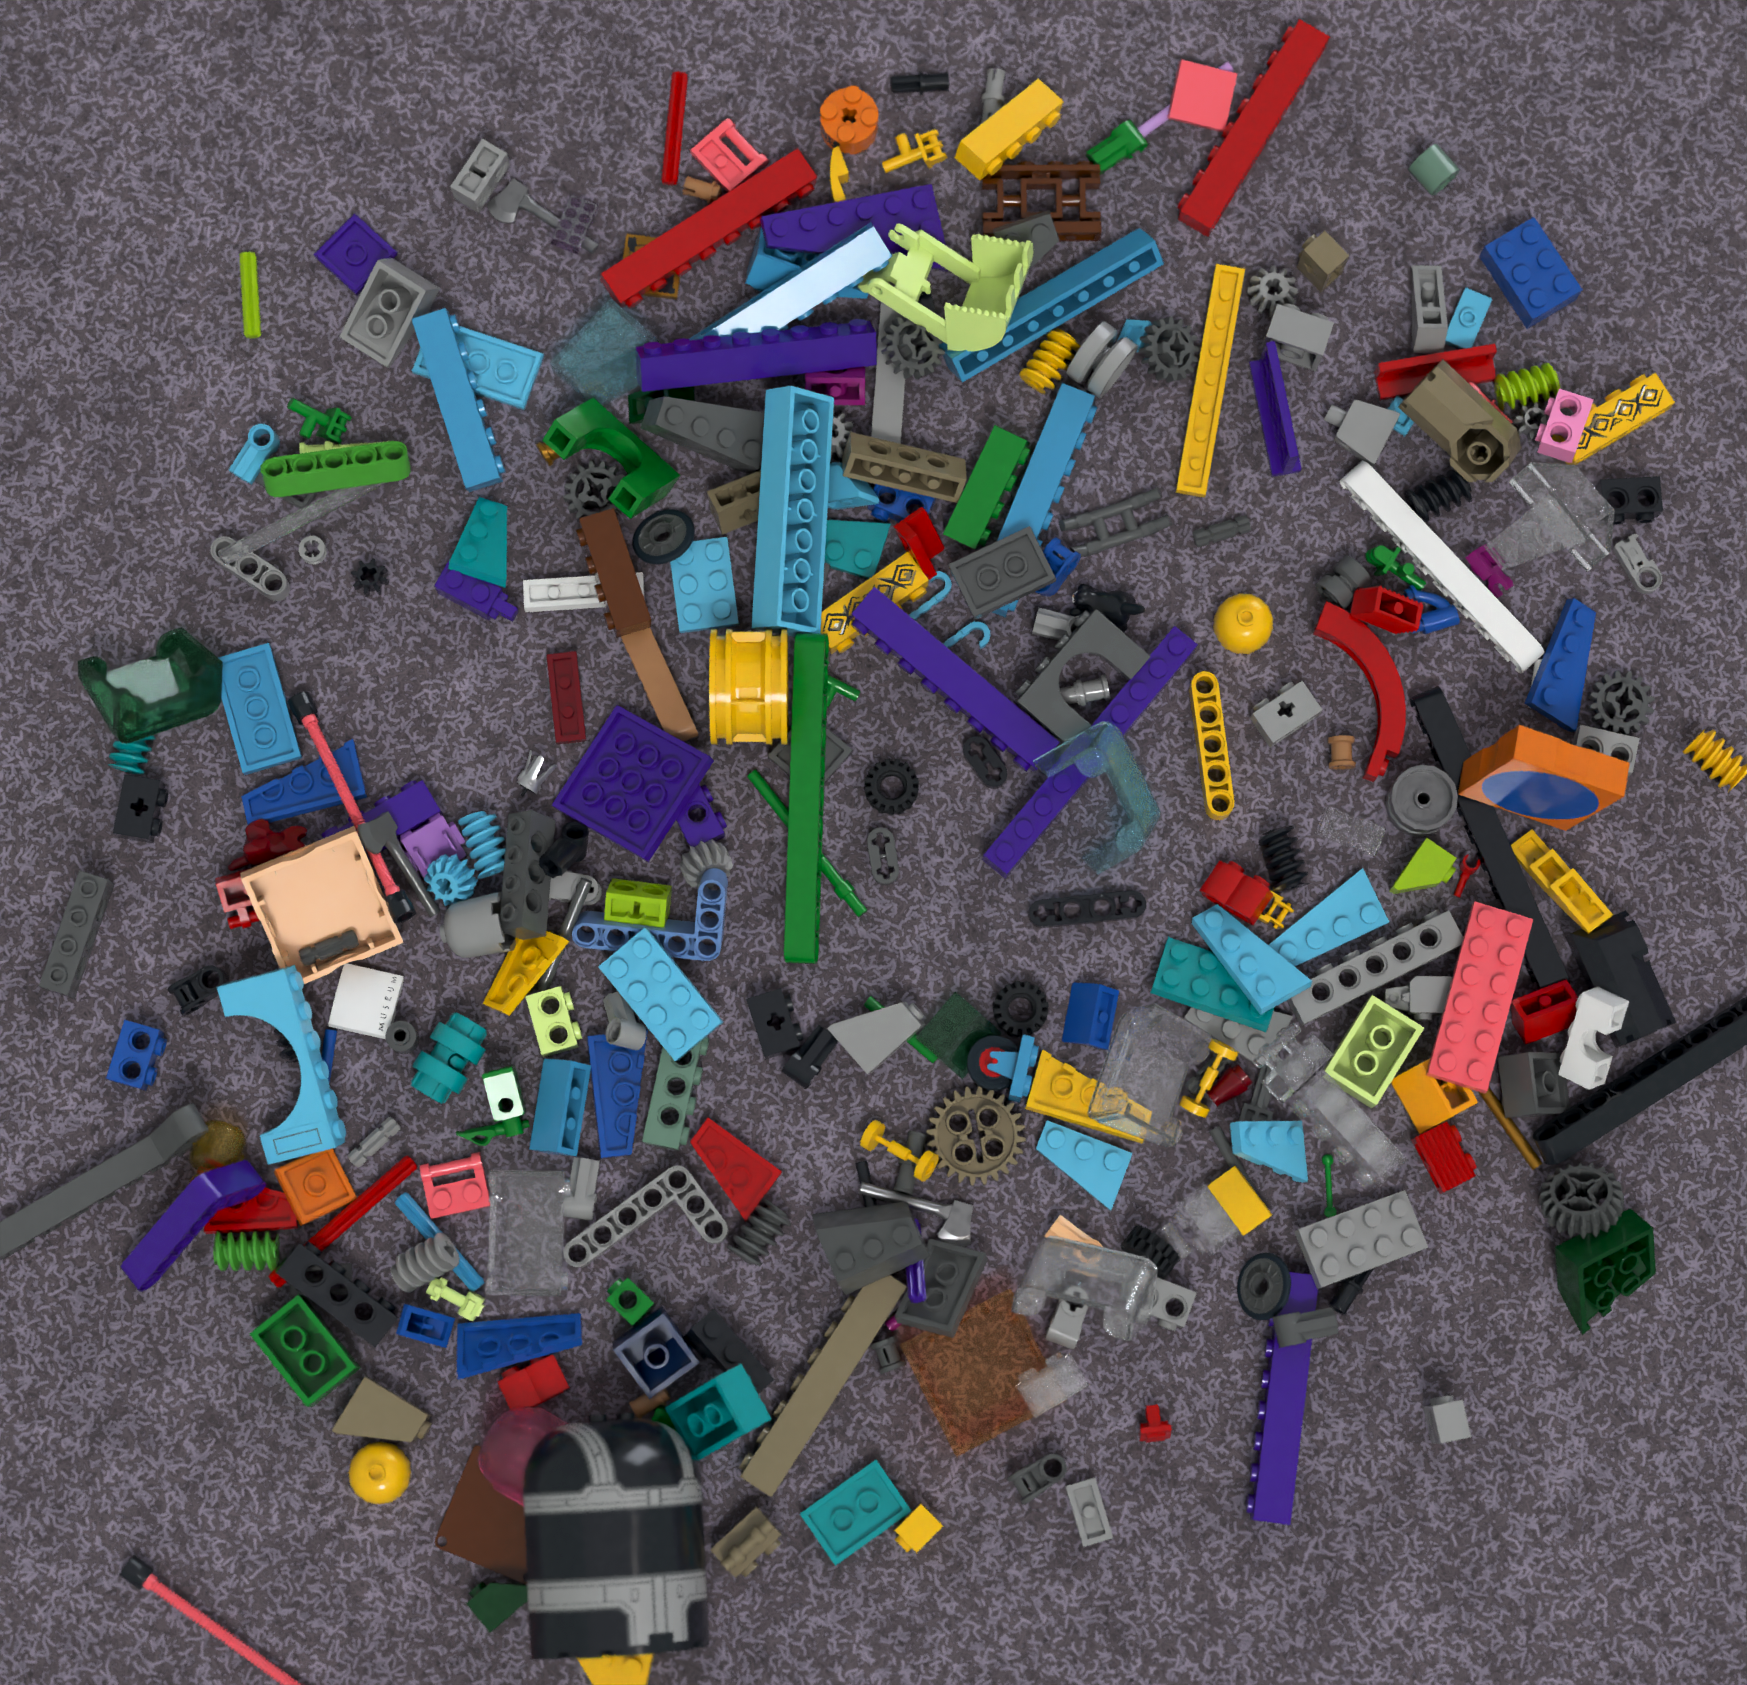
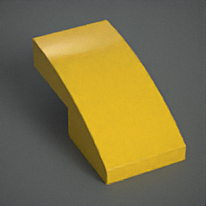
M839 146L833 148L830 163V186L833 203L846 200L841 184L849 182V172Z

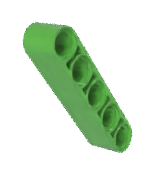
M389 441L272 457L262 463L260 470L266 492L273 497H284L400 481L409 476L411 466L406 445L399 441Z

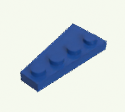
M1575 598L1567 599L1524 703L1569 732H1575L1577 729L1596 617L1595 611Z
M606 1034L587 1036L600 1159L630 1156L633 1149L647 1034L642 1048L636 1051L609 1044L606 1040Z

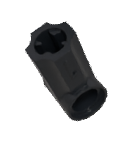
M568 822L563 825L561 836L539 859V866L543 869L545 875L551 878L562 876L574 862L585 859L589 829L586 825L580 822Z
M818 1025L801 1049L796 1050L781 1072L804 1089H807L815 1075H818L821 1071V1065L838 1044L837 1039L828 1030Z

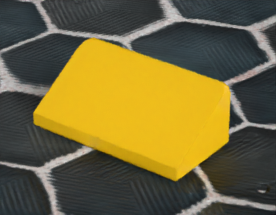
M1236 1165L1207 1186L1210 1193L1243 1236L1272 1216V1213Z

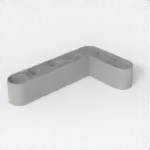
M673 1166L569 1241L563 1253L565 1261L575 1268H583L674 1201L679 1204L703 1239L710 1244L722 1243L727 1238L728 1226L690 1172L685 1167ZM676 1172L684 1173L687 1177L686 1184L680 1189L673 1188L670 1185V1177ZM652 1190L659 1191L662 1195L661 1203L656 1207L647 1206L645 1203L646 1194ZM700 1197L704 1200L705 1207L702 1212L694 1214L688 1210V1202L691 1198ZM625 1209H633L637 1214L636 1221L631 1225H623L620 1221V1215ZM719 1222L723 1226V1232L720 1237L712 1239L707 1236L706 1227L709 1223ZM601 1227H607L612 1232L610 1241L605 1244H600L595 1239V1233ZM577 1245L584 1246L587 1252L585 1259L581 1262H573L570 1257L571 1249Z

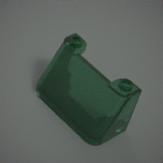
M183 627L164 633L159 638L155 656L107 671V664L101 657L92 656L78 661V677L111 733L121 743L127 744L213 714L221 703L223 662Z

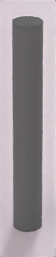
M1218 1126L1209 1131L1229 1168L1231 1169L1236 1165L1259 1196L1237 1155L1233 1154L1232 1147L1221 1127Z

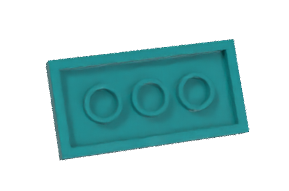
M1168 937L1151 988V994L1267 1032L1274 1008L1260 1015L1212 951Z

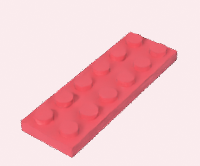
M1476 901L1472 904L1426 1076L1481 1093L1488 1091L1533 919Z

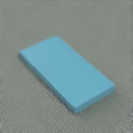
M459 326L460 332H457L456 335L459 344L464 342L470 359L465 361L468 372H474L479 387L474 389L475 394L525 410L544 354ZM420 348L412 372L430 379Z

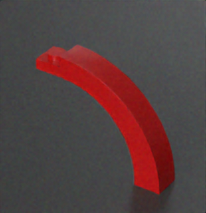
M1326 601L1313 635L1333 643L1347 653L1363 671L1374 694L1378 716L1376 740L1362 777L1374 782L1378 775L1383 777L1389 763L1385 755L1395 759L1399 755L1406 725V705L1401 679L1395 663L1379 638L1363 622L1352 617L1349 612Z

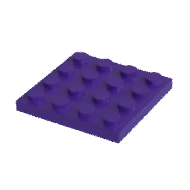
M616 705L552 803V806L573 820L586 825L587 828L649 862L714 760L707 754Z

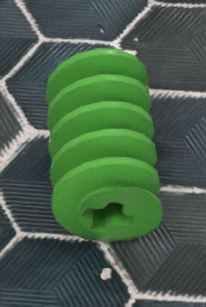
M255 1231L251 1239L247 1240L245 1233L241 1232L238 1240H234L232 1232H228L226 1240H222L220 1232H216L213 1258L215 1265L218 1264L221 1271L227 1270L229 1263L233 1271H238L241 1264H243L246 1271L252 1270L254 1263L258 1271L264 1270L266 1263L271 1271L278 1267L280 1251L279 1233L276 1239L272 1240L269 1231H266L263 1240H259L257 1231Z

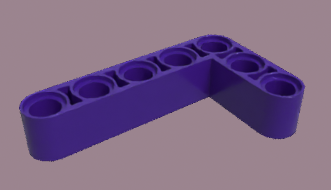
M242 1160L200 1174L188 1184L125 1259L120 1268L139 1292L147 1290L163 1276L218 1210L254 1198L266 1187L265 1181L248 1160Z

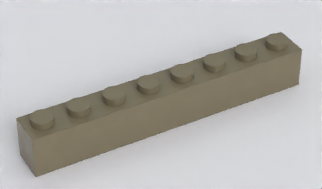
M888 1275L862 1287L856 1298L852 1295L849 1296L841 1308V1311L845 1313L839 1324L835 1321L832 1322L824 1335L828 1339L822 1350L816 1347L807 1361L811 1368L805 1376L800 1373L790 1387L794 1391L793 1396L789 1402L782 1400L774 1412L773 1416L778 1419L773 1427L770 1429L765 1426L756 1440L760 1447L754 1455L749 1452L739 1466L743 1470L740 1476L742 1479L768 1496L772 1497L906 1290V1285Z

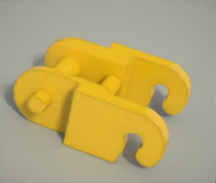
M1271 891L1273 894L1272 898L1274 899L1273 904L1267 914H1261L1258 919L1265 924H1268L1270 921L1274 924L1273 927L1275 929L1278 927L1283 929L1282 921L1288 912L1293 913L1294 910L1291 908L1290 903L1285 904L1281 902L1283 897ZM1278 905L1283 909L1277 919L1271 917V914Z

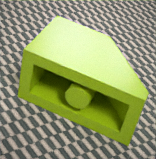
M1426 838L1389 891L1393 894L1436 887L1441 881L1447 883L1456 871V868L1452 865L1457 858Z

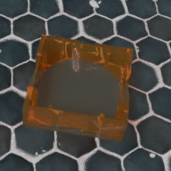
M1011 1288L965 1311L954 1338L925 1331L899 1345L955 1457L1067 1400L1047 1359L1042 1355L1031 1333V1327Z

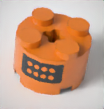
M848 86L847 88H841L832 92L824 100L820 108L821 135L825 143L831 149L839 146L842 153L858 154L867 150L875 141L878 132V108L873 98L857 86Z

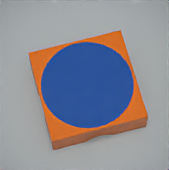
M1518 725L1501 736L1495 744L1483 748L1463 762L1458 795L1566 831L1625 796L1630 763Z

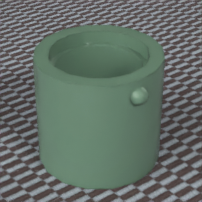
M1434 144L1425 150L1408 169L1431 196L1441 191L1460 172L1459 167L1438 144Z

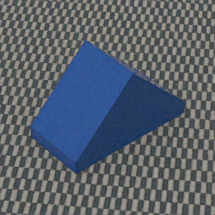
M405 1304L396 1334L447 1348L455 1318Z

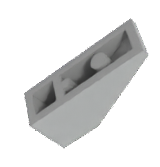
M1412 265L1411 335L1413 353H1441L1444 351L1448 330L1441 266Z

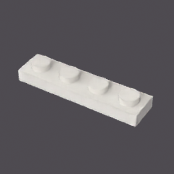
M643 572L636 573L645 599ZM595 576L523 580L525 612L605 607L604 602L599 603L594 585H597Z

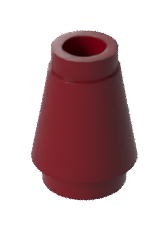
M1236 1064L1233 1068L1229 1066L1206 1093L1218 1107L1222 1103L1248 1091V1086L1253 1082L1241 1066Z

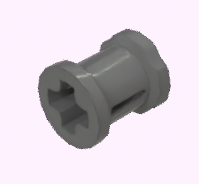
M896 1336L870 1345L872 1350H875L882 1367L879 1370L881 1374L906 1365L905 1360H901L895 1343L897 1341Z

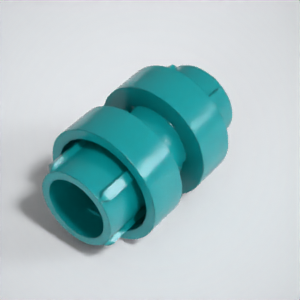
M457 1012L451 1015L446 1025L438 1022L429 1037L437 1043L430 1054L420 1051L412 1065L418 1071L411 1081V1086L440 1104L447 1101L452 1091L459 1095L468 1081V1078L461 1074L468 1062L477 1066L486 1051L480 1045L487 1035V1030Z

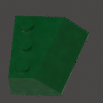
M1631 1208L1622 1212L1621 1216L1618 1217L1616 1225H1610L1608 1232L1599 1230L1597 1237L1592 1233H1587L1584 1239L1579 1234L1555 1247L1558 1290L1582 1335L1590 1329L1587 1321L1599 1312L1605 1317L1612 1311L1611 1304L1619 1294L1626 1297L1630 1296L1656 1274L1653 1227Z

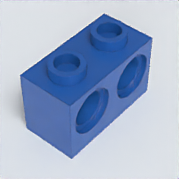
M876 484L873 491L878 497L884 493H890L895 497V501L891 504H883L879 500V504L868 505L867 509L871 510V515L879 520L887 521L890 518L900 522L910 515L906 509L913 504L923 507L929 516L936 498Z
M124 1020L106 1079L146 1091L148 1085L152 1086L157 1076L158 1069L154 1065L157 1056H162L167 1044V1039L163 1038L165 1033L159 1029ZM148 1034L150 1044L147 1048L139 1050L136 1045L138 1037ZM138 1063L141 1068L139 1076L135 1079H129L127 1075L129 1066Z

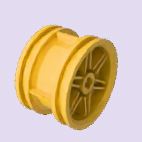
M711 629L709 654L711 745H718V739H726L727 745H733V742H766V745H772L773 739H781V745H788L787 629H781V635H773L772 629H766V632H733V629H726V635H718L717 629Z

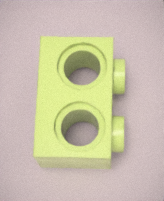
M559 986L525 996L543 1057L579 1048L577 1040L582 1039V1034L578 1021L572 1022L569 1011L574 1010L570 992L564 993L562 987ZM549 999L559 1001V1009L554 1014H546L543 1011V1005ZM557 1028L567 1030L568 1036L563 1043L557 1044L551 1040L552 1032Z

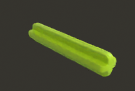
M242 252L239 255L244 335L246 338H258L261 336L257 259L254 252Z

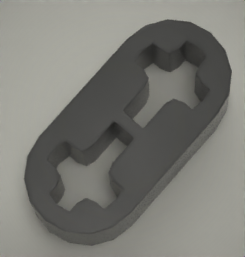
M876 828L869 833L867 838L871 872L878 884L888 886L893 884L899 876L893 834L888 829ZM878 834H882L884 839H889L890 841L885 844V854H880L878 845L872 844V841L876 840ZM881 859H886L888 868L894 869V872L890 873L889 879H884L883 875L877 874V870H880L882 866Z

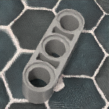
M221 536L213 541L210 552L220 567L270 600L281 601L289 595L290 583L280 570L230 537ZM223 548H233V553L229 558L222 559L219 557ZM248 564H258L257 571L254 574H244V569ZM273 580L282 581V586L277 591L268 590V586Z

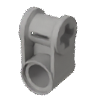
M566 870L562 876L551 878L549 900L553 898L560 900L562 903L571 902L580 879L586 878L592 881L591 888L594 891L593 893H588L583 905H593L600 900L602 888L593 877Z
M1070 1288L1062 1292L1055 1312L1050 1319V1328H1047L1044 1340L1072 1350L1075 1349L1089 1304L1088 1297L1082 1290ZM1076 1293L1082 1305L1070 1311V1304L1066 1303L1067 1297H1073Z

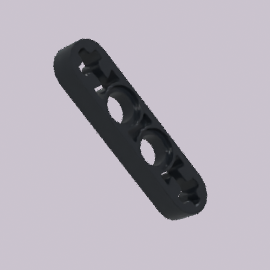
M1132 890L1042 899L1035 901L1031 905L1028 917L1030 922L1038 928L1139 918L1144 913L1146 899L1142 893ZM1119 897V904H1123L1129 901V897H1134L1135 902H1140L1141 906L1136 908L1135 913H1131L1130 908H1120L1121 915H1115L1116 903L1114 898ZM1098 900L1107 901L1111 906L1110 913L1106 916L1097 915L1094 911L1095 902ZM1068 903L1077 904L1081 909L1080 916L1076 919L1067 918L1063 912L1065 905ZM1053 904H1060L1058 914L1061 921H1055L1056 915L1047 916L1045 922H1040L1039 917H1034L1033 913L1038 911L1039 906H1044L1045 911H1054L1055 907Z

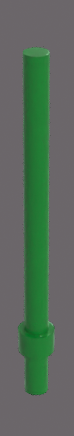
M757 769L752 771L747 778L788 828L789 810ZM822 853V872L834 886V893L841 901L845 900L858 918L861 917L868 910L855 895L854 887L848 880L844 881Z

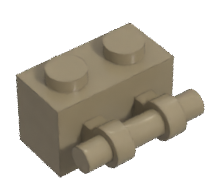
M755 1507L710 1551L735 1578L740 1573L746 1577L758 1566L755 1561L757 1557L763 1552L769 1556L781 1544L778 1538L782 1533L758 1507Z

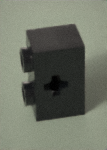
M124 774L113 828L115 836L154 844L155 836L159 837L162 831L163 821L159 819L161 807H166L169 794L168 789H165V784L161 780ZM144 802V805L148 807V811H142L140 816L136 812V808H141Z
M779 988L746 999L765 1060L800 1049L798 1041L804 1040L799 1023L793 1024L789 1012L795 1011L790 994L783 995L782 989ZM777 1015L779 1020L784 1019L785 1022L781 1023V1030L776 1031L774 1026L768 1027L767 1024L772 1022L771 1016Z

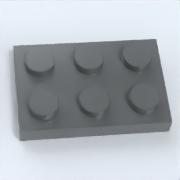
M1030 526L948 564L974 620L1056 582V577Z
M929 1239L926 1248L930 1256L923 1259L926 1299L924 1302L912 1303L908 1298L907 1289L895 1319L899 1324L954 1338L988 1258L984 1252Z

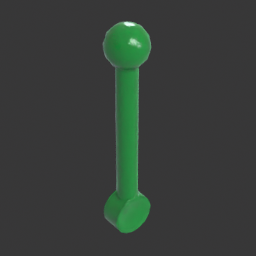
M1325 1154L1322 1157V1163L1325 1165L1327 1201L1324 1215L1327 1218L1333 1217L1337 1213L1333 1207L1331 1165L1334 1159L1330 1154Z

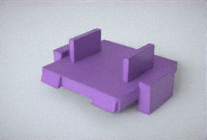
M440 813L429 818L430 821L413 832L409 830L400 835V840L405 847V854L415 870L420 871L423 878L428 873V866L440 856L446 854L450 857L457 853L459 861L467 856L461 847L465 840L455 823L452 821L447 824Z

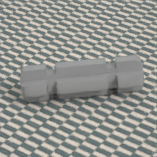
M388 1117L381 1123L382 1127L380 1129L376 1128L359 1144L360 1147L358 1149L355 1147L348 1154L347 1157L354 1166L361 1167L367 1161L366 1158L375 1154L389 1141L388 1137L390 1135L393 1137L400 1130L401 1127L394 1118Z

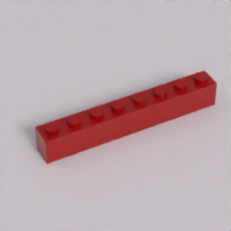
M1301 19L1295 28L1292 26L1288 27L1281 40L1285 44L1280 52L1277 50L1273 51L1266 64L1270 67L1265 76L1261 73L1258 75L1251 88L1255 91L1250 99L1244 98L1237 110V113L1240 114L1235 123L1230 121L1222 134V137L1225 138L1224 142L1220 147L1214 146L1207 158V161L1210 162L1209 166L1205 171L1200 169L1194 178L1192 185L1195 188L1191 195L1185 193L1177 206V209L1180 210L1179 221L1209 237L1324 52L1330 36Z
M797 148L602 272L600 281L620 310L625 306L630 309L643 300L642 295L650 289L655 293L668 284L667 278L675 273L678 277L683 276L693 268L691 264L700 258L702 261L708 260L717 253L716 248L726 243L729 246L740 239L742 236L740 233L750 227L751 230H754L761 226L760 218L762 216H767L773 211L775 214L781 213L791 205L789 203L790 200L797 196L800 199L808 196L815 190L813 186L816 184L817 176Z

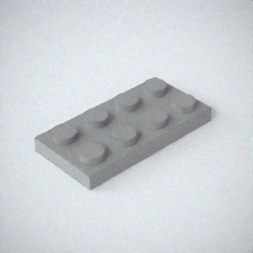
M1405 1190L1294 1231L1317 1289L1428 1248Z

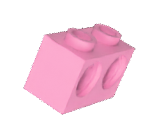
M1562 389L1558 390L1556 399L1550 397L1544 412L1545 415L1549 416L1547 425L1540 424L1535 441L1540 442L1537 453L1572 463L1594 399ZM1569 408L1574 412V415L1566 416L1561 413L1560 409ZM1554 434L1561 435L1565 441L1555 442L1551 436Z

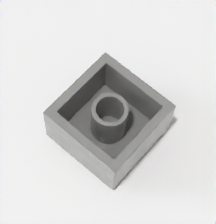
M1277 304L1260 353L1263 352L1266 342L1275 341L1280 360L1316 371L1323 357L1334 322L1328 321L1326 316L1319 313H1312L1310 315L1301 312L1300 308L1292 304Z

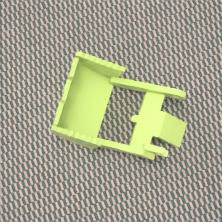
M896 224L895 231L890 230L889 238L908 251L907 256L901 252L892 254V257L888 259L889 264L878 272L871 270L863 275L864 280L859 283L858 288L862 292L869 293L913 323L925 327L926 331L945 342L948 350L979 351L999 343L1005 335L1032 262L1033 243L1028 240L1025 243L1023 241L1004 240L1001 237L997 239L994 236L973 234L971 237L972 263L923 230L914 232L905 225ZM934 261L970 284L963 306L959 307L957 304L945 303V319L918 303L922 291L926 292V294L931 293V286L929 281H927V277ZM889 282H892L893 284H895V287H893L892 285H890Z

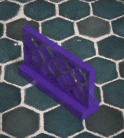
M1275 341L1266 342L1260 360L1249 361L1248 365L1271 477L1301 472L1302 468Z

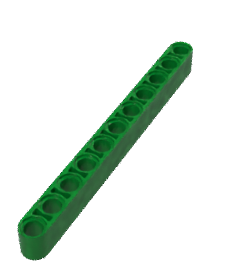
M796 633L794 644L784 959L786 963L816 964L819 956L829 638L828 634Z

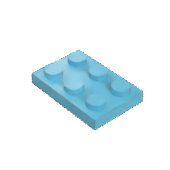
M721 537L692 541L690 547L683 555L670 562L679 632L686 633L739 626L728 538Z

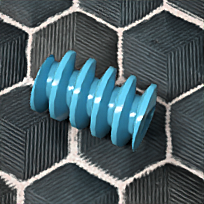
M485 811L469 814L458 821L460 826H466L461 832L462 835L470 837L465 843L466 847L475 848L470 852V858L478 860L473 866L476 871H482L478 875V879L490 877L504 871L505 859H502V856L505 854L506 848H499L498 845L505 838L494 836V833L500 830L501 827L500 825H490V822L497 818L496 814H487Z

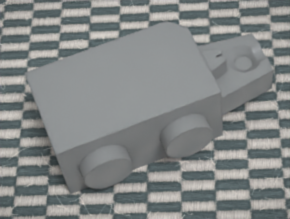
M1415 976L1406 986L1385 989L1384 1003L1396 1010L1406 1012V1015H1414V1021H1432V1016H1442L1452 977Z

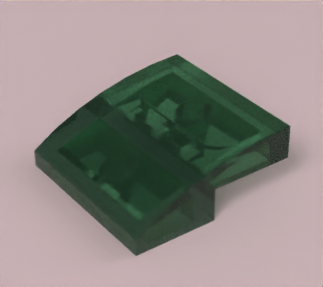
M954 992L919 1033L916 1040L963 1080L968 1074L967 1056L971 1047L979 1039L989 1035L1000 1036L1001 1032L959 994Z

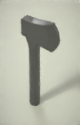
M388 811L384 812L369 822L359 824L358 834L363 846L371 853L379 854L385 845L428 915L432 917L438 914L440 909L429 891H426V886L398 841L396 835L398 826Z

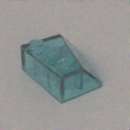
M610 298L550 361L552 371L584 400L588 401L594 398L604 406L639 386L635 347L643 346L647 342L659 341Z

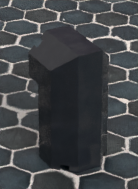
M1626 910L1613 915L1589 934L1580 929L1566 936L1589 990L1600 987L1629 1001L1621 1029L1609 1033L1615 1048L1676 1023L1651 967L1650 960L1644 962L1643 956L1648 954L1644 938L1634 920L1626 921L1625 918L1629 916Z

